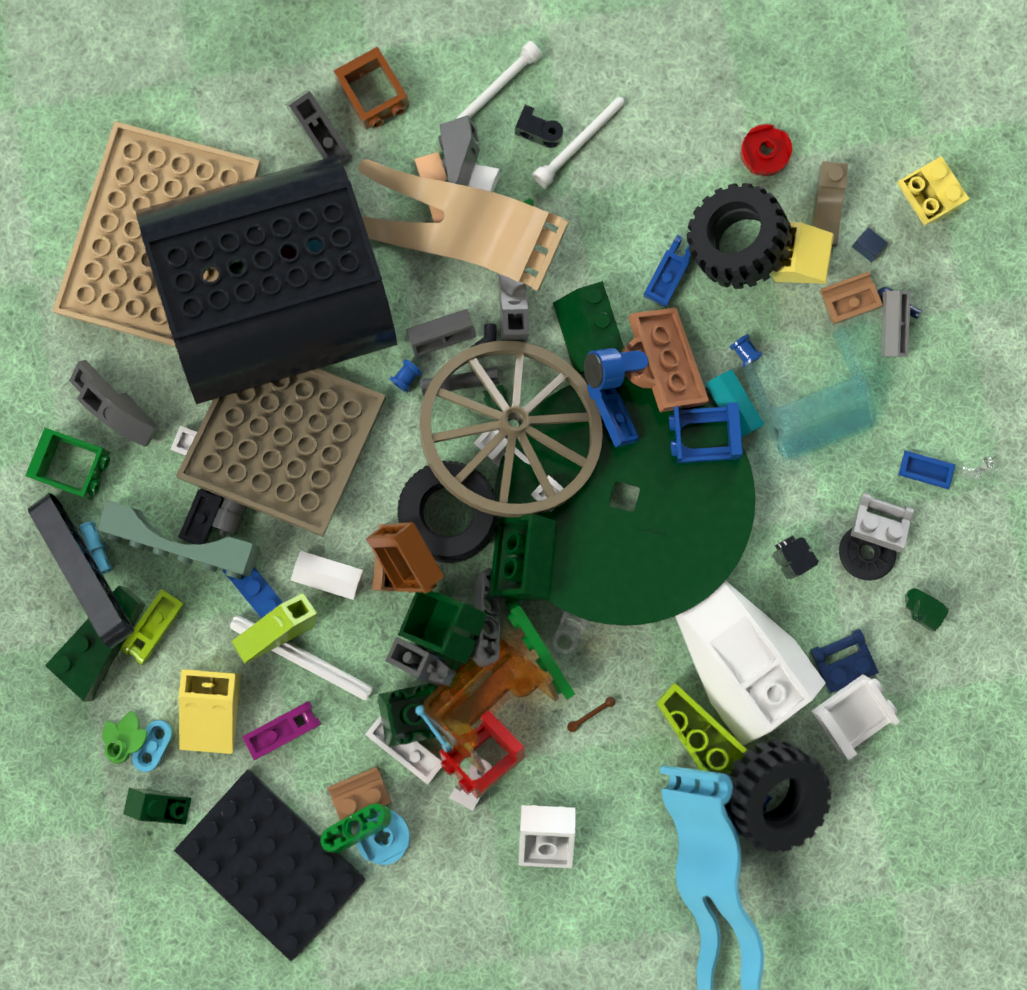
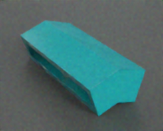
M732 369L705 383L719 407H726L727 403L738 402L741 439L765 425Z

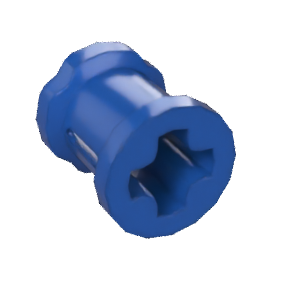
M749 334L742 336L729 346L731 350H735L743 361L742 366L744 368L763 355L751 343Z
M404 359L402 368L394 377L391 376L389 380L400 390L408 393L410 391L409 386L423 372L413 363Z

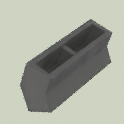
M467 309L406 329L415 357L476 337Z

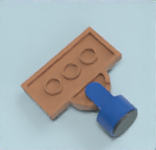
M677 308L632 313L628 319L635 338L627 344L622 353H619L615 348L593 350L585 358V378L594 390L620 387L624 376H626L637 386L652 388L660 412L672 411L677 406L678 409L703 406L709 402Z

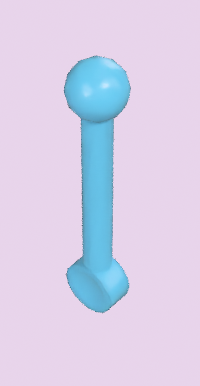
M423 705L417 706L416 714L423 717L442 744V748L449 754L453 748L446 742L428 717L426 708Z

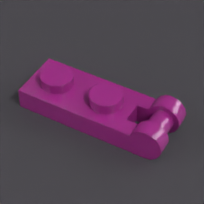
M310 701L242 736L253 760L259 759L322 725L319 718L314 717ZM302 715L306 724L299 727L295 717Z

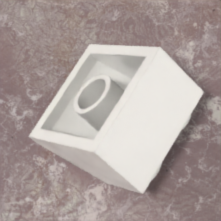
M521 805L519 866L572 868L575 841V808Z

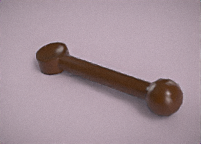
M607 697L605 703L576 722H569L567 725L568 730L575 732L579 725L607 707H613L616 703L615 699Z

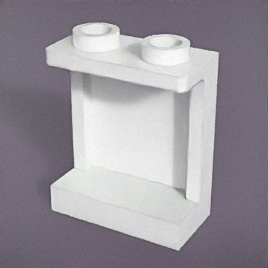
M863 674L811 711L836 750L847 760L857 755L854 750L856 746L889 723L895 726L900 723L895 715L898 713L896 707L890 700H885L882 695L884 689L875 678L870 679Z

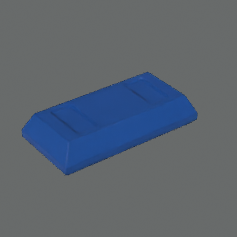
M905 450L898 475L949 490L956 465Z

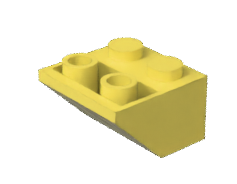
M942 156L897 182L924 226L942 220L959 210L969 200V197Z
M790 222L792 245L787 247L789 255L786 260L782 259L780 261L782 267L777 272L773 270L770 273L775 282L826 284L834 237L833 233L805 223Z

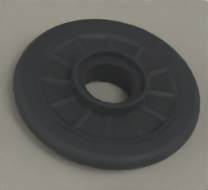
M850 528L842 537L839 545L840 561L846 571L852 576L866 581L877 580L887 575L895 564L897 552L851 536L852 528ZM869 545L873 548L874 557L872 559H866L862 556V546Z

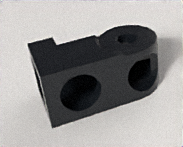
M525 104L515 126V135L547 148H555L562 142L563 127L557 121H546L535 116L534 108Z

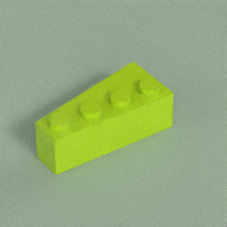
M671 683L654 702L698 770L727 775L728 772L731 773L733 770L732 764L736 759L740 760L743 757L742 754L747 751L741 743L676 683Z

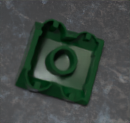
M430 683L378 694L377 703L380 709L385 736L384 740L388 747L436 738L423 717L416 714V707L419 705H423L426 708V714L441 735L444 736L437 691L434 684Z

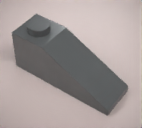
M305 90L285 104L322 159L337 155L342 164L352 158V155L310 91Z

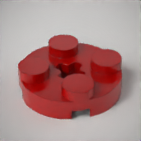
M761 124L753 127L743 139L740 148L743 164L756 176L778 174L787 166L792 154V142L788 134L783 130L780 131L774 128V125ZM762 145L772 148L773 151L770 152L769 156H765V154L760 152Z

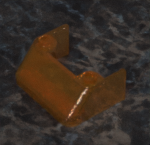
M500 639L499 659L495 663L487 667H481L475 663L471 656L467 664L464 663L456 670L450 686L441 684L440 687L426 698L423 709L430 721L454 749L483 773L486 769L475 751V747L479 742V736L472 728L481 716L492 708L508 691L516 697L524 698L531 695L538 688L555 702L559 697L548 674L507 642Z

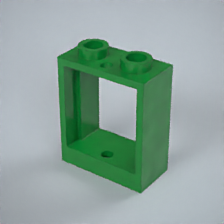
M44 427L25 476L91 500L92 496H95L100 489L101 482L99 479L102 471H106L109 466L110 452L104 448ZM60 441L96 454L82 490L46 477Z

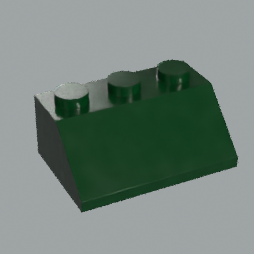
M603 281L578 288L553 302L572 366L579 374L584 373L585 358L590 351L615 348L619 353H622L624 345Z
M536 514L498 519L489 597L524 601L548 600L556 529L555 520Z

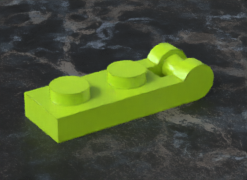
M161 589L135 626V632L126 639L120 651L126 655L131 654L136 658V662L144 665L185 603L166 590ZM139 639L146 643L142 649L136 645Z

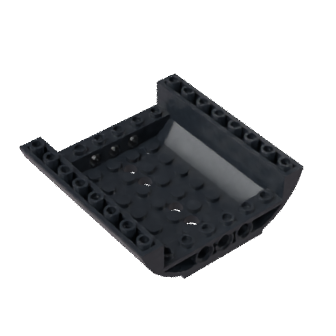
M337 155L136 210L139 229L154 280L196 405L397 345L395 328L382 277L351 182ZM312 240H318L323 246L320 251L312 252L307 248L308 243ZM287 247H291L297 251V254L293 259H285L281 255L282 251ZM235 262H241L244 264L245 269L240 274H233L229 270L230 266ZM210 269L216 270L219 273L218 278L212 282L206 281L203 278L204 273Z

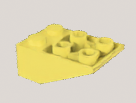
M181 670L179 689L180 750L233 754L241 674Z

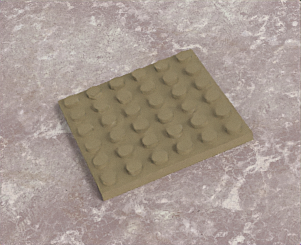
M315 369L214 399L176 477L179 480L324 537L386 400V395L321 369Z

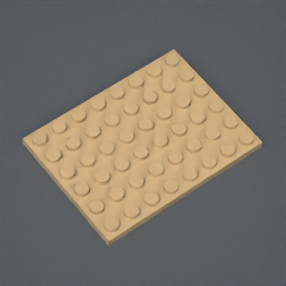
M114 121L52 312L64 317L176 347L143 244L136 210L256 178L261 167L260 160ZM210 269L204 273L203 278L206 281L212 282L218 278L219 273L216 270Z

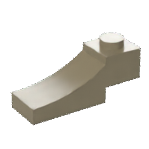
M822 161L818 169L812 226L833 233L832 247H836L838 245L844 194L847 187L848 164Z

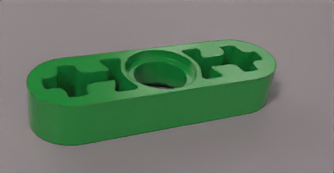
M373 803L326 828L321 835L323 849L328 852L339 853L385 829L391 821L390 809L385 805ZM377 817L378 822H377V821H369V822H368V820H367V819L372 820L373 818ZM355 821H358L360 823V831L354 836L351 827ZM334 835H338V836L344 835V837H339V838H337V839L334 841V844H332V841L335 839V836H334Z

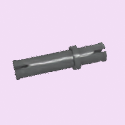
M497 368L486 369L485 372L494 384H499ZM475 372L451 375L441 388L451 392L453 390L484 385ZM433 378L420 379L422 396H425Z

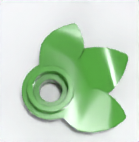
M129 711L118 724L111 721L105 722L102 739L106 744L105 755L112 763H124L130 754L138 752L146 742L148 732L145 729H139V719L133 711Z

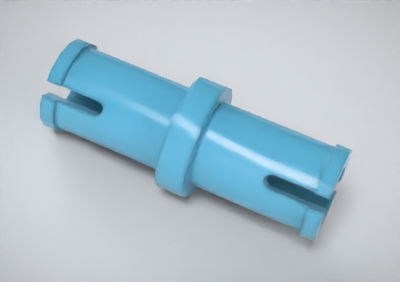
M90 521L81 524L78 529L101 573L104 575L111 572L113 567L105 551L106 544L101 541L95 522Z

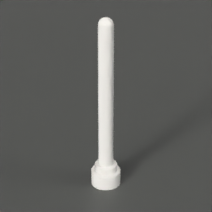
M529 41L522 47L521 57L457 118L468 115L471 119L527 64L531 65L538 62L543 57V54L537 45Z
M621 97L616 98L548 166H540L532 173L534 180L544 189L552 184L555 172L624 106V99Z

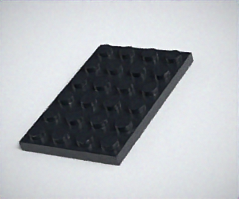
M250 769L243 773L174 849L193 870L290 962L294 960L366 879L339 853L324 850L321 845V836Z

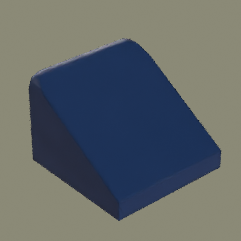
M867 227L851 247L872 262L888 242Z

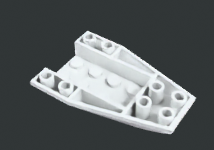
M724 581L704 601L690 610L675 616L710 704L735 739L742 745L771 732L811 702L826 684L795 639L727 581Z

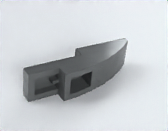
M87 360L78 361L69 379L80 392L77 400L111 429L144 447L149 446L158 426L127 393L118 394Z

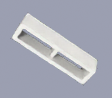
M300 551L291 581L354 600L363 577V570Z

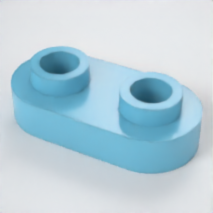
M153 721L146 727L145 730L148 732L146 742L132 756L133 765L139 771H152L161 763L174 736L173 727L167 721ZM159 728L163 729L165 733L162 739L156 735ZM146 753H150L152 755V760L150 763H147L144 760V755Z

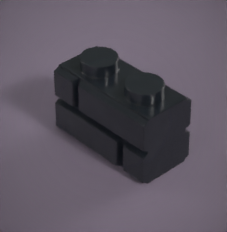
M792 535L775 545L777 551L773 552L772 556L778 566H782L781 571L786 579L798 577L818 565L819 561L813 551H809L810 546L804 537L795 539Z

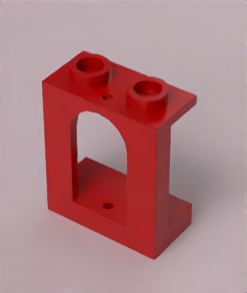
M489 710L481 716L482 724L458 743L449 754L443 749L439 751L442 759L440 765L450 776L454 774L460 780L458 784L467 795L472 793L477 799L526 757L524 746ZM492 737L508 754L482 777L471 780L460 768V765L466 757Z

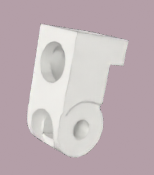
M484 759L474 761L469 769L470 779L476 780L482 777L492 768L491 764ZM456 787L449 797L472 811L480 797L477 799L472 793L467 795L463 790L461 791Z

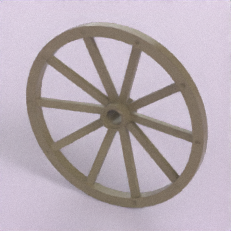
M493 341L482 343L460 352L444 364L436 373L427 388L420 410V442L427 463L434 475L460 501L477 510L497 516L520 517L527 514L538 515L564 504L589 479L598 461L602 446L601 415L595 400L590 398L585 380L561 357L529 343ZM491 355H515L511 407L504 400L477 359ZM524 357L549 366L558 372L559 375L522 408L520 407L523 360ZM469 363L501 411L441 387L456 370ZM565 380L574 388L586 410V413L528 415ZM436 396L498 420L434 434L431 431V413ZM508 420H516L519 426L514 427L510 425ZM589 421L590 443L587 458L582 457L530 425ZM499 430L455 478L444 466L434 445L436 442ZM526 435L582 467L577 477L557 494H555ZM506 438L507 446L499 502L477 495L461 483ZM516 439H518L547 497L546 499L524 504L507 503Z

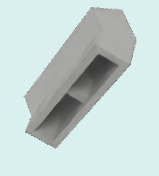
M911 291L883 292L881 357H908Z

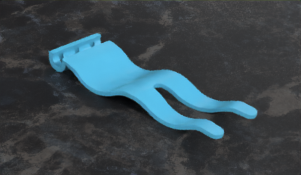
M668 765L660 766V773L669 775L668 786L661 788L662 798L667 811L674 820L679 840L676 864L677 887L682 900L694 915L700 931L701 944L696 974L697 990H714V973L721 946L719 923L707 902V896L713 900L717 909L732 926L737 936L741 950V990H760L764 968L763 943L759 931L746 914L740 900L738 890L741 868L740 842L735 827L727 816L724 804L730 800L732 795V781L726 774Z

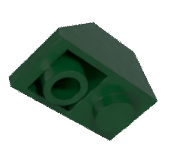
M129 787L123 814L138 821L186 825L192 798L151 789Z

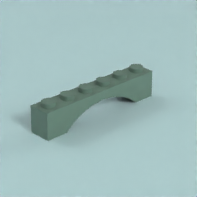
M109 500L106 501L97 528L98 531L106 533L104 537L106 539L120 543L121 538L130 540L129 546L142 550L147 545L154 548L152 553L168 557L170 552L178 555L176 559L178 561L192 565L193 560L202 562L201 568L214 572L219 567L226 570L225 575L241 579L242 575L251 577L260 547L229 536L201 545L176 543L158 533L147 522L140 510Z

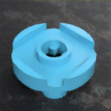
M390 810V824L383 829L384 832L390 833L388 837L389 843L384 845L382 841L377 842L376 837L379 836V832L356 844L360 854L366 860L379 865L392 864L399 860L408 848L410 842L409 826L405 819L393 810ZM377 817L373 818L372 820L367 819L368 822H369V821H377V822H378ZM359 825V827H358V829H357V834H358L359 831H360V825Z

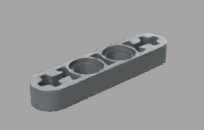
M492 568L483 570L475 578L474 607L488 613L484 623L489 626L491 632L488 635L482 628L479 636L475 635L473 639L476 643L472 657L475 663L481 667H487L495 663L499 659L501 598L489 597ZM484 599L488 600L491 604V611L487 610L484 606Z

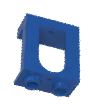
M738 402L727 403L726 407L679 410L677 406L674 407L673 415H669L670 431L675 430V440L671 441L672 456H677V464L741 459L743 453ZM727 422L729 444L727 447L691 449L681 443L680 431L686 425Z

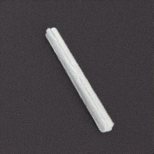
M236 615L230 624V628L242 634L254 623L240 615ZM288 641L271 650L363 700H367L373 691L372 686Z

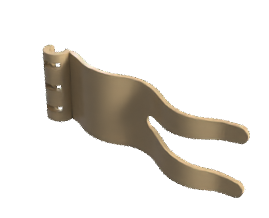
M364 159L359 164L360 173L373 181L441 209L444 212V219L440 223L403 222L362 216L369 239L470 262L507 276L517 282L527 284L536 291L540 290L570 223L569 221L519 200L487 190L415 176L386 167L370 159ZM545 222L559 227L557 232L543 227ZM538 244L549 249L547 255L534 250L535 245ZM525 267L537 270L539 272L537 277L524 272Z

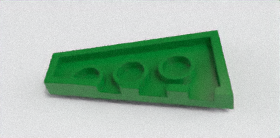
M513 599L506 601L505 604L511 612L507 617L515 629L520 627L525 634L521 639L529 652L534 649L539 658L535 661L543 674L548 671L553 680L549 684L558 696L562 693L566 700L574 696L573 689L519 603Z

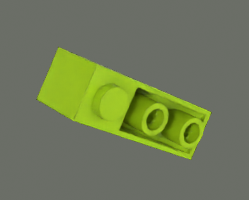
M301 593L280 604L232 640L231 643L246 664L314 628L317 613L306 596Z

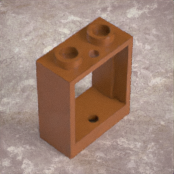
M378 46L334 70L336 81L365 130L370 127L372 129L380 127L385 122V119L392 115L396 117L403 114L407 109L406 107L409 106L408 96ZM381 67L397 96L365 113L349 84Z
M413 522L384 524L366 538L396 592L427 593L436 588V583L444 577Z

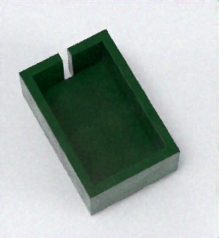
M434 591L427 593L415 592L398 636L467 664L476 643L473 640L474 636H479L488 613Z

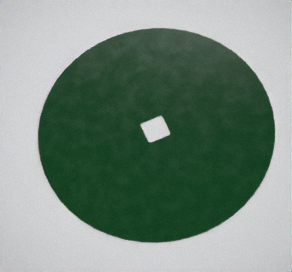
M624 376L623 383L620 387L616 388V391L621 396L639 440L631 445L615 447L601 416L602 446L598 461L589 479L564 504L556 507L551 513L547 511L538 515L556 521L550 590L547 601L574 616L606 625L631 626L655 623L675 617L704 601L723 584L740 561L747 546L755 516L756 496L751 465L743 445L741 459L677 464V456H672L671 441L675 440V430L670 431L669 415H673L674 410L660 412L652 388L637 386ZM568 385L547 397L528 415L586 413V410L574 388ZM706 403V404L703 405V406H697V407H691V408H684V409H679V410L701 409V408H714V407H713L712 405H710L709 403ZM589 421L530 425L582 457L587 458L590 443ZM727 422L689 424L680 431L681 443L687 448L698 449L729 446ZM526 435L546 476L549 475L563 488L567 487L577 477L582 467ZM516 439L515 447L525 455L518 439ZM514 453L507 503L524 504L536 502L537 500L531 494L540 483L531 465L525 463ZM502 456L496 477L495 494L497 502H499L505 456ZM615 482L635 486L640 489L634 511L631 512L609 505ZM645 528L663 530L670 538L664 537L661 533L651 531L640 532L637 530Z

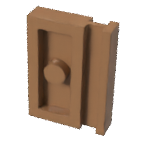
M870 272L821 288L819 291L824 299L823 302L832 325L877 310L883 306L874 282L870 278Z
M378 766L327 787L340 821L370 804L388 805L392 803Z

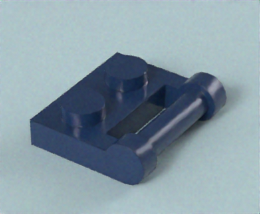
M856 629L851 632V635L819 648L817 646L810 649L830 694L844 688L862 674L870 677L879 673L860 629ZM856 644L858 652L826 665L825 657Z

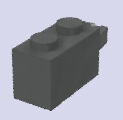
M398 637L395 638L385 660L395 667L439 687L441 684L450 686L452 678L456 673L449 666L450 661Z

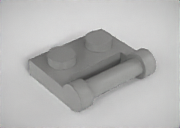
M862 492L851 536L902 552L905 548L914 509L908 506L902 508L872 498L871 494ZM867 507L900 517V522L867 512Z

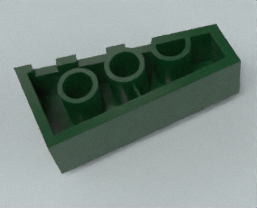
M118 585L113 593L134 627L145 604L127 587ZM88 618L45 666L83 702L93 701L100 684L108 674V670L115 657L118 656L125 640L110 649L102 642Z

